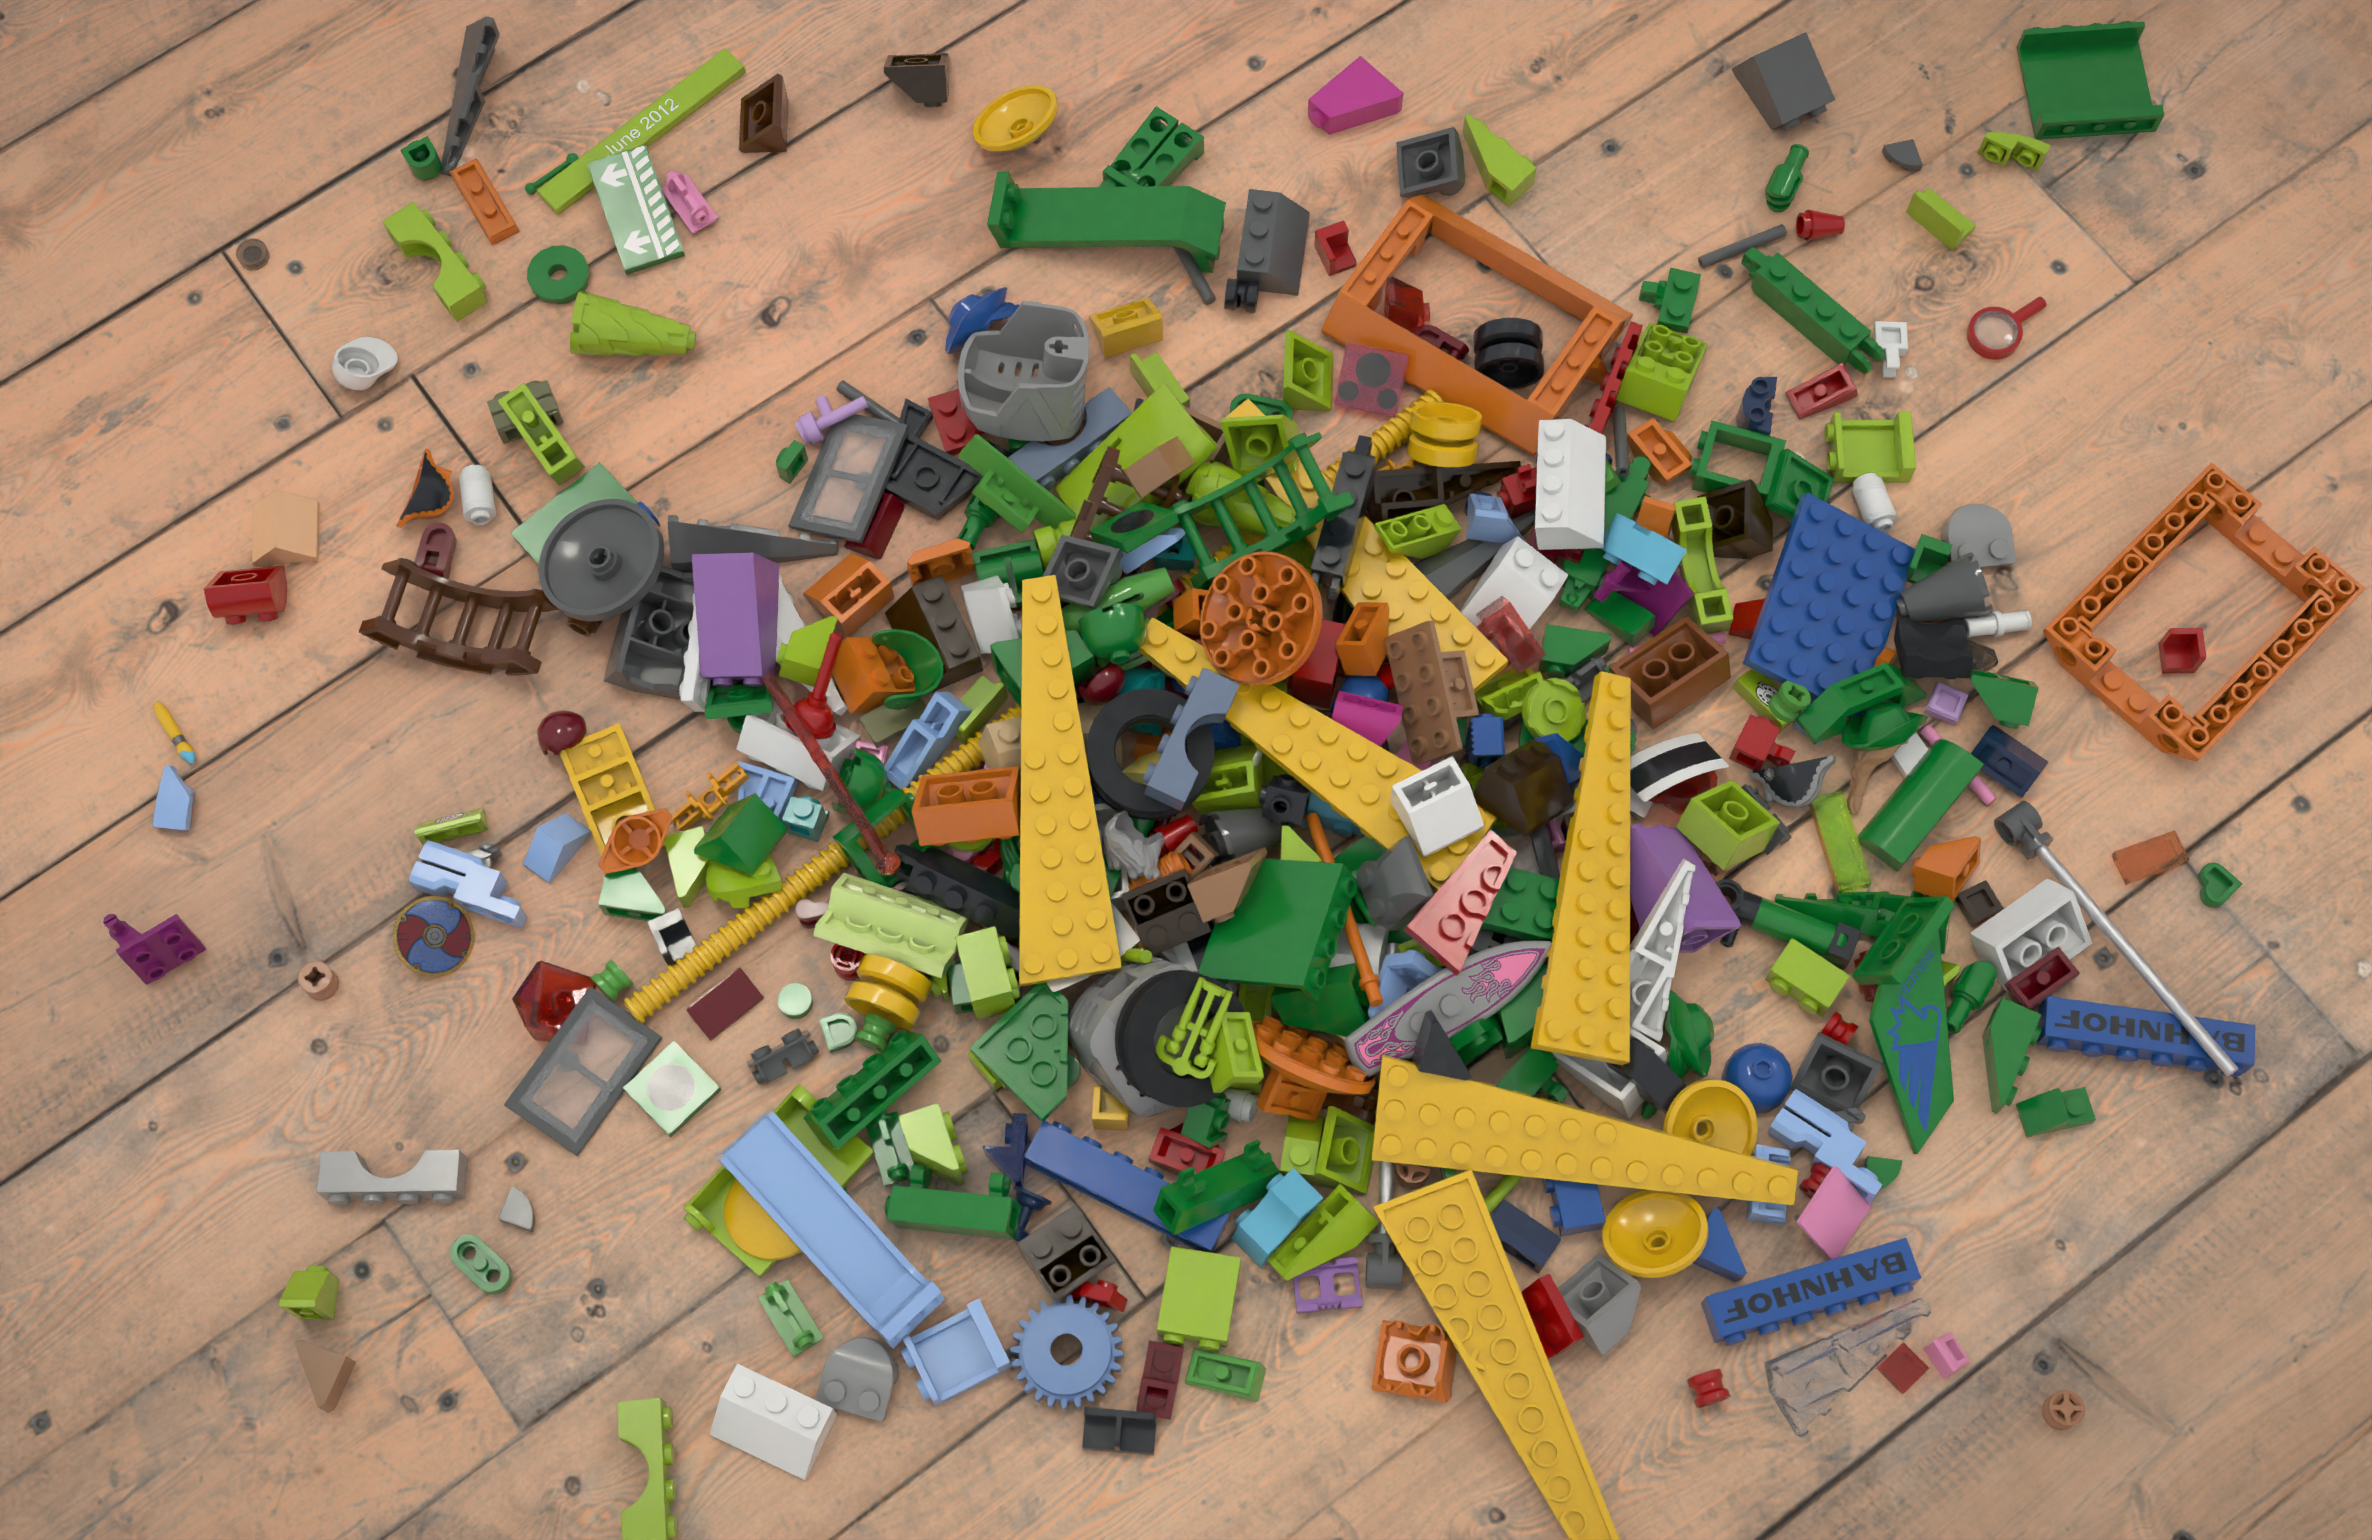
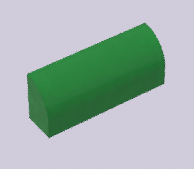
M1937 739L1854 840L1898 873L1977 776L1984 763L1957 744L1948 740Z

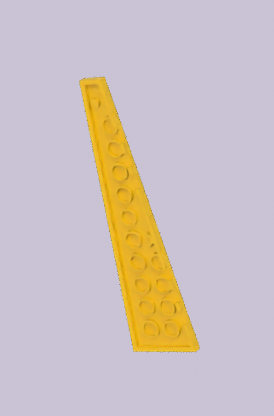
M1247 399L1225 418L1265 415ZM1298 457L1297 471L1291 473L1307 507L1313 509L1318 505L1317 500L1319 497ZM1322 473L1332 492L1334 484ZM1271 474L1264 478L1271 487L1273 494L1281 498L1286 504L1292 506L1277 474ZM1365 516L1346 586L1344 589L1340 588L1341 593L1352 608H1355L1358 602H1387L1389 606L1388 636L1425 621H1434L1441 652L1465 650L1475 694L1508 666V659L1404 555L1390 552L1373 527L1374 524ZM1324 519L1315 525L1317 530L1306 537V542L1314 553Z
M1056 575L1022 580L1019 986L1122 970Z
M1152 617L1147 624L1145 642L1138 650L1142 655L1168 676L1176 679L1177 683L1184 689H1186L1192 675L1199 677L1203 668L1225 677L1210 662L1202 645ZM1238 683L1240 686L1225 717L1232 728L1238 733L1242 732L1255 743L1259 750L1318 798L1330 804L1331 808L1343 818H1348L1360 828V832L1370 840H1375L1386 851L1404 836H1410L1390 802L1391 789L1393 785L1422 770L1273 685L1249 686ZM1479 805L1477 807L1484 824L1483 829L1425 858L1422 857L1412 840L1430 888L1435 893L1488 834L1497 820L1495 816Z
M1601 671L1594 677L1588 712L1589 721L1584 735L1586 743L1584 757L1580 759L1578 771L1581 772L1579 787L1575 788L1573 800L1576 801L1574 816L1570 818L1556 897L1557 906L1552 920L1554 933L1546 956L1549 958L1547 973L1542 978L1541 989H1544L1541 1006L1537 1007L1531 1048L1623 1066L1630 1062L1631 678Z
M1382 1054L1372 1160L1459 1170L1472 1169V1171L1794 1205L1798 1170L1795 1167L1751 1155H1743L1726 1148L1703 1144L1697 1140L1681 1138L1667 1134L1664 1131L1641 1127L1631 1122L1548 1099L1532 1097L1529 1094L1515 1090L1510 1091L1486 1082L1470 1079L1465 1081L1420 1072L1413 1062Z
M1472 1169L1374 1206V1212L1568 1539L1620 1540Z

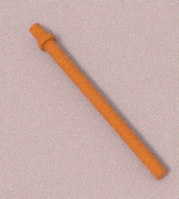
M1318 813L1308 814L1305 819L1318 856L1322 859V862L1335 863ZM1349 905L1347 921L1343 928L1361 978L1359 980L1360 988L1366 992L1370 1006L1377 1007L1383 1003L1379 990L1381 982L1379 976L1373 973Z

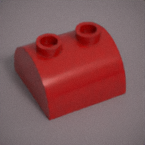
M284 565L219 571L203 588L211 615L214 618H225L226 624L229 625L245 622V616L258 615V620L261 622L276 620L279 618L278 613L285 610L287 603V580Z

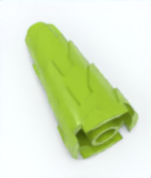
M580 291L577 294L571 322L574 324L573 332L570 331L571 354L614 356L617 354L640 357L646 354L687 355L688 350H694L696 332L691 331V325L650 313L647 309L620 304L618 300L589 292Z
M1209 459L1210 463L1204 461L1194 472L1186 494L1192 495V501H1195L1243 476L1223 463ZM1258 485L1277 526L1284 528L1296 521L1294 518L1296 512L1292 506ZM1245 490L1224 500L1239 532L1253 536H1264L1266 531ZM1212 507L1191 516L1194 522L1222 528Z

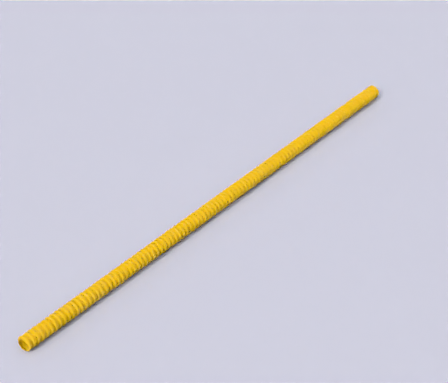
M1427 390L1424 393L1425 396H1419L1417 401L1410 403V407H1405L1402 413L1398 412L1395 415V419L1390 418L1387 424L1380 426V430H1375L1372 436H1367L1372 437L1370 456L1376 457L1375 466L1378 464V460L1385 459L1386 454L1390 455L1393 452V448L1398 449L1401 443H1406L1408 437L1415 432L1410 426L1414 406L1422 403L1443 402L1436 392ZM1352 447L1350 451L1354 452L1355 447ZM1341 458L1335 460V465L1330 464L1327 470L1321 471L1333 484L1335 483ZM1240 534L1244 543H1249L1250 546L1265 539L1264 536ZM1229 541L1227 543L1228 546L1223 545L1220 547V552L1215 551L1212 554V558H1216L1217 562L1232 555L1231 551L1233 548ZM1200 563L1196 566V570L1191 569L1189 571V576L1183 575L1181 577L1182 583L1187 588L1182 594L1194 588L1190 579L1199 571L1198 566ZM1166 604L1158 609L1159 612L1155 618L1169 609ZM1094 656V659L1097 663V667H1095L1096 674L1098 670H1101V668L1096 657ZM1015 703L1016 707H1009L1007 714L1001 713L999 720L993 719L991 723L1021 717V708ZM977 731L974 739L969 737L966 745L960 744L958 751L952 750L950 757L944 756L941 764L936 762L934 764L935 768L933 770L927 769L925 776L971 771L972 768L978 769L980 762L985 763L978 744L982 733ZM919 775L917 782L911 781L910 787H904L901 791L905 794L910 792L916 797L921 776L923 775ZM897 808L860 837L857 842L863 850H871L873 848L872 844H879L881 842V837L887 838L890 835L889 831L893 830L895 832L898 829L897 825H904L906 823V816L900 808ZM828 844V849L826 851L820 850L817 858L812 856L809 864L805 862L802 864L803 868L801 870L795 869L792 877L787 875L785 877L786 881L782 883L781 891L769 893L767 896L765 894L761 895L759 902L754 900L751 908H744V913L741 915L737 913L734 921L729 919L726 922V927L720 926L718 928L719 932L716 934L712 932L709 935V940L703 939L701 946L697 947L695 945L692 947L693 952L690 954L686 952L684 953L685 958L675 960L676 965L673 967L671 965L667 966L668 971L665 973L659 972V977L656 980L651 978L648 986L642 985V990L639 993L634 991L631 999L626 997L624 1005L637 1021L644 1023V1018L648 1015L652 1017L655 1009L660 1011L663 1008V1003L669 1004L672 996L677 998L680 995V990L686 991L688 984L692 983L694 985L697 982V977L703 978L705 971L709 970L711 972L714 970L713 965L716 963L720 965L722 963V958L726 957L728 959L731 957L730 952L733 950L737 952L739 950L738 946L748 944L747 939L756 938L755 933L765 931L764 926L773 925L772 920L775 918L777 920L781 919L780 914L790 912L789 907H796L797 901L806 899L808 893L811 895L815 893L814 888L823 887L822 882L832 880L831 875L835 874L837 876L840 874L839 869H846L848 867L847 863L850 861L838 844Z

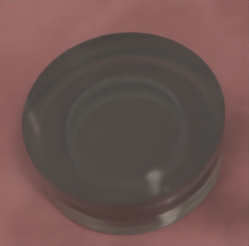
M247 239L240 243L236 249V257L239 263L247 270L263 268L270 258V253L265 243L259 239Z

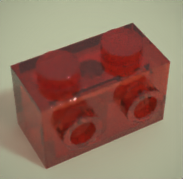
M1501 596L1475 614L1481 622L1476 626L1478 630L1489 641H1494L1498 650L1508 659L1507 667L1511 666L1518 674L1546 656L1511 602L1505 597Z

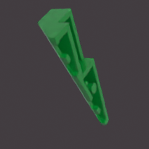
M1889 891L1837 893L1835 899H1817L1815 893H1806L1805 899L1783 897V894H1776L1775 902L1837 926L1841 922L1861 930L1862 934L1878 938L1905 898L1923 897V894L1912 891L1911 896L1893 895ZM1951 912L1939 928L1941 954H1945Z

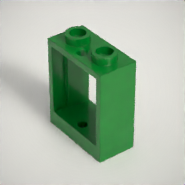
M1711 421L1708 432L1701 431L1697 449L1702 450L1700 459L1694 458L1689 473L1690 477L1695 478L1692 490L1709 493L1743 482V480L1706 471L1715 441L1767 455L1760 485L1755 484L1764 504H1766L1779 453L1781 450H1784L1786 440Z
M894 788L833 836L835 842L862 879L889 888L899 881L897 877L888 873L890 863L900 861L904 864L908 863L899 860L895 856L877 870L857 840L897 808L901 809L916 831L911 812L915 801L912 793L905 794ZM918 839L910 844V847H914L922 852L927 848L939 849L942 847L932 845L920 846Z

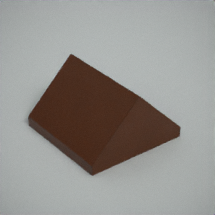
M776 74L741 98L739 151L743 153L787 152L788 96L783 76L780 74Z

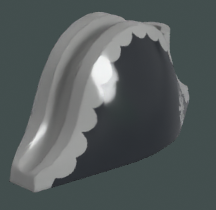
M1831 755L1784 766L1750 771L1748 774L1750 778L1762 782L1766 803L1777 801L1787 807L1802 808L1811 804L1818 797L1823 778L1829 768L1836 762V756Z

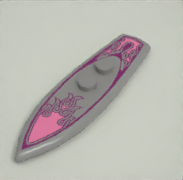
M1521 941L1487 948L1467 956L1464 966L1457 976L1447 967L1434 974L1345 1038L1344 1044L1351 1063L1354 1067L1364 1071L1367 1074L1366 1077H1370L1381 1071L1382 1054L1405 1061L1412 1058L1424 1015L1429 1010H1432L1449 1039L1481 1018L1486 1020L1511 1002L1531 982L1545 962L1552 942Z

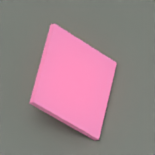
M1833 1166L1797 1220V1224L1827 1258L1832 1260L1841 1255L1871 1209V1206L1840 1169Z

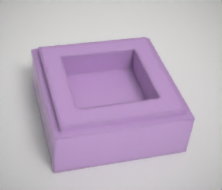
M1937 682L1924 713L1955 726L1969 694Z

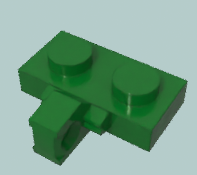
M1670 268L1667 281H1659V283L1643 281L1639 301L1652 303L1654 308L1660 310L1657 325H1663L1670 330L1687 334L1701 274Z

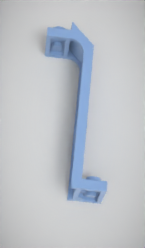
M766 1111L715 1158L724 1169H727L860 1316L893 1349L903 1340V1337L914 1330L945 1300L940 1294L941 1290L931 1280L926 1279L916 1270L773 1111Z

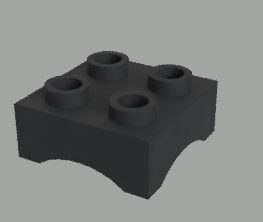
M1897 618L1894 643L1903 677L1916 679L1924 677L1945 679L1970 678L1974 656L1967 644L1963 619H1950L1937 624H1923L1910 618Z

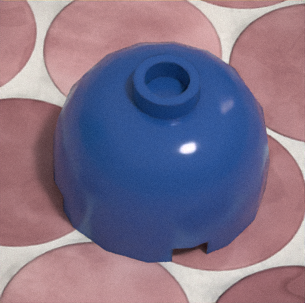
M1764 1043L1747 1044L1734 1051L1726 1061L1721 1080L1732 1083L1747 1095L1756 1114L1768 1113L1779 1107L1790 1092L1793 1078L1791 1066L1784 1054L1775 1047Z

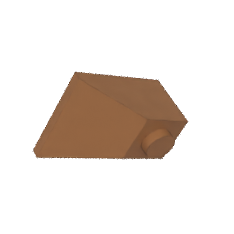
M1265 847L1205 869L1187 884L1203 923L1212 919L1215 920V923H1220L1235 916L1233 911L1243 903L1267 855Z

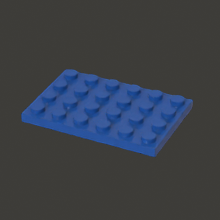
M1809 493L1802 495L1743 664L1781 684L1785 681H1790L1804 686L1813 700L1817 699L1830 685L1873 668L1877 657L1884 650L1898 608L1896 600L1901 599L1900 592L1904 590L1908 578L1906 573L1915 549ZM1864 710L1852 715H1857L1861 718Z

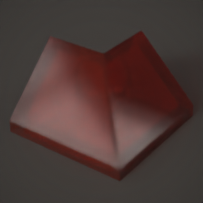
M537 961L512 1000L525 1028L533 1039L550 1042L588 988L592 987L596 990V985L589 976L544 961ZM590 1019L572 1044H586Z

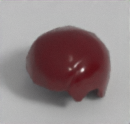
M1110 661L1100 671L1078 685L1076 690L1086 703L1095 706L1105 705L1122 692L1126 675L1119 664H1114Z
M566 710L550 713L542 719L537 729L539 745L545 756L548 754L547 750H550L555 755H559L562 750L576 746L582 742L587 733L584 718L577 713Z

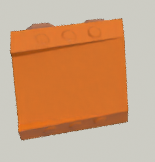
M954 539L914 551L907 561L912 585L915 586L941 574L945 583L972 573L975 570V565L972 559L973 554L970 542Z
M1383 1320L1372 1380V1390L1447 1403L1452 1396L1451 1387L1457 1350L1445 1330L1438 1325L1432 1324L1422 1327L1410 1325L1404 1321Z

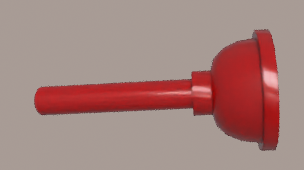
M834 632L829 636L813 692H810L808 697L798 700L785 713L784 723L786 726L803 737L827 739L835 734L836 723L834 722L833 711L827 704L828 698L825 695L843 639L839 633Z

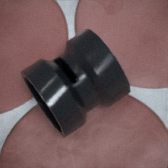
M1228 278L1224 309L1235 310L1238 307L1244 308L1246 312L1255 313L1258 302L1259 282L1249 281L1247 283H1240L1238 279Z

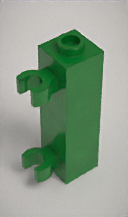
M1531 1046L1496 1085V1087L1510 1091L1515 1090L1529 1094L1532 1097H1537L1541 1092L1548 1100L1563 1103L1569 1094L1562 1085L1552 1080L1559 1068L1555 1055L1552 1052L1532 1049Z
M1259 1140L1246 1144L1243 1154L1195 1174L1193 1166L1182 1170L1178 1175V1181L1161 1187L1153 1212L1173 1236L1266 1196L1268 1193L1266 1186L1280 1171L1271 1160L1272 1155L1270 1152L1264 1154L1259 1148L1261 1143Z
M912 1164L910 1170V1187L893 1185L891 1195L887 1197L885 1202L886 1220L897 1228L1016 1240L1022 1207L1012 1197H1007L1011 1179L1005 1178L1006 1175L1003 1173L991 1172L989 1195L928 1189L932 1180V1171L926 1170L927 1167L924 1165Z

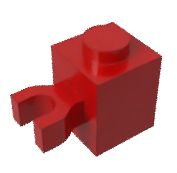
M1530 464L1518 467L1516 474L1502 478L1500 491L1497 492V497H1501L1511 519L1536 509L1537 467L1531 468Z
M1750 714L1729 759L1755 771L1762 768L1766 759L1777 767L1789 765L1796 751L1774 743L1781 728L1775 726L1770 719Z

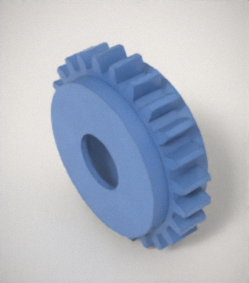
M1068 1295L1066 1303L1060 1304V1301L1055 1302L1053 1300V1306L1050 1307L1044 1301H1041L1040 1307L1042 1311L1037 1314L1034 1310L1030 1309L1028 1311L1031 1318L1029 1323L1024 1320L1019 1321L1020 1327L1024 1330L1023 1333L1013 1334V1338L1019 1342V1346L1011 1347L1010 1351L1011 1354L1019 1356V1359L1011 1362L1014 1369L1022 1368V1371L1016 1375L1018 1382L1027 1380L1028 1383L1025 1385L1024 1391L1028 1394L1035 1389L1037 1391L1035 1401L1039 1403L1046 1397L1048 1398V1408L1051 1409L1056 1401L1061 1402L1063 1411H1067L1069 1402H1074L1077 1409H1081V1400L1087 1399L1091 1405L1094 1404L1093 1394L1098 1392L1100 1395L1105 1396L1107 1393L1104 1384L1115 1385L1116 1381L1111 1373L1121 1372L1122 1369L1118 1363H1115V1359L1124 1358L1123 1351L1115 1349L1116 1346L1123 1343L1122 1337H1113L1112 1335L1118 1330L1117 1324L1107 1325L1110 1314L1105 1312L1099 1315L1098 1303L1093 1304L1091 1308L1086 1307L1085 1297H1082L1078 1304H1074L1072 1295ZM1063 1334L1074 1335L1082 1344L1080 1359L1068 1366L1058 1364L1051 1356L1053 1341Z

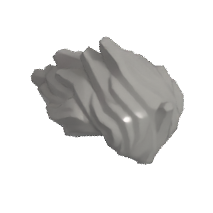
M1126 810L1117 813L1115 817L1108 821L1104 830L1105 855L1109 869H1116L1118 871L1123 867L1133 880H1137L1142 875H1145L1146 879H1151V877L1155 879L1160 878L1161 873L1157 868V863L1162 845L1165 842L1163 833L1158 832L1149 838H1145L1142 833L1135 829L1133 820L1128 816Z

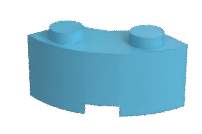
M1618 513L1604 535V548H1600L1605 551L1604 559L1615 565H1618L1620 561L1627 562L1630 566L1640 570L1638 577L1654 586L1657 581L1668 584L1687 549L1652 530L1650 531L1639 526L1637 522Z
M1294 1168L1284 1177L1280 1173L1276 1175L1266 1186L1268 1193L1253 1211L1250 1209L1244 1211L1234 1223L1237 1228L1231 1239L1260 1268L1268 1262L1267 1259L1283 1244L1297 1225L1308 1218L1323 1199Z

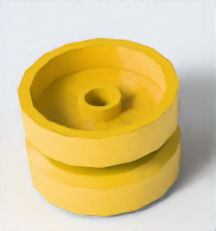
M1430 402L1414 406L1410 426L1415 432L1409 437L1408 455L1418 462L1439 467H1464L1476 463L1479 443L1474 437L1478 436L1481 432V413L1471 407L1446 402Z
M872 954L864 955L856 971L861 981L851 983L844 998L845 1003L863 1016L866 1013L879 1015L894 1023L897 1029L908 1031L914 1029L920 1015V1011L915 1004L926 1001L932 988L931 981L913 968L895 960Z

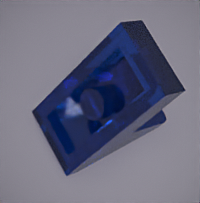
M1013 1113L1012 1123H1006L1005 1144H1010V1147L983 1145V1150L1000 1172L1005 1174L1006 1178L1011 1179L1013 1186L1016 1185L1024 1188V1155L1027 1150L1029 1121L1027 1114Z

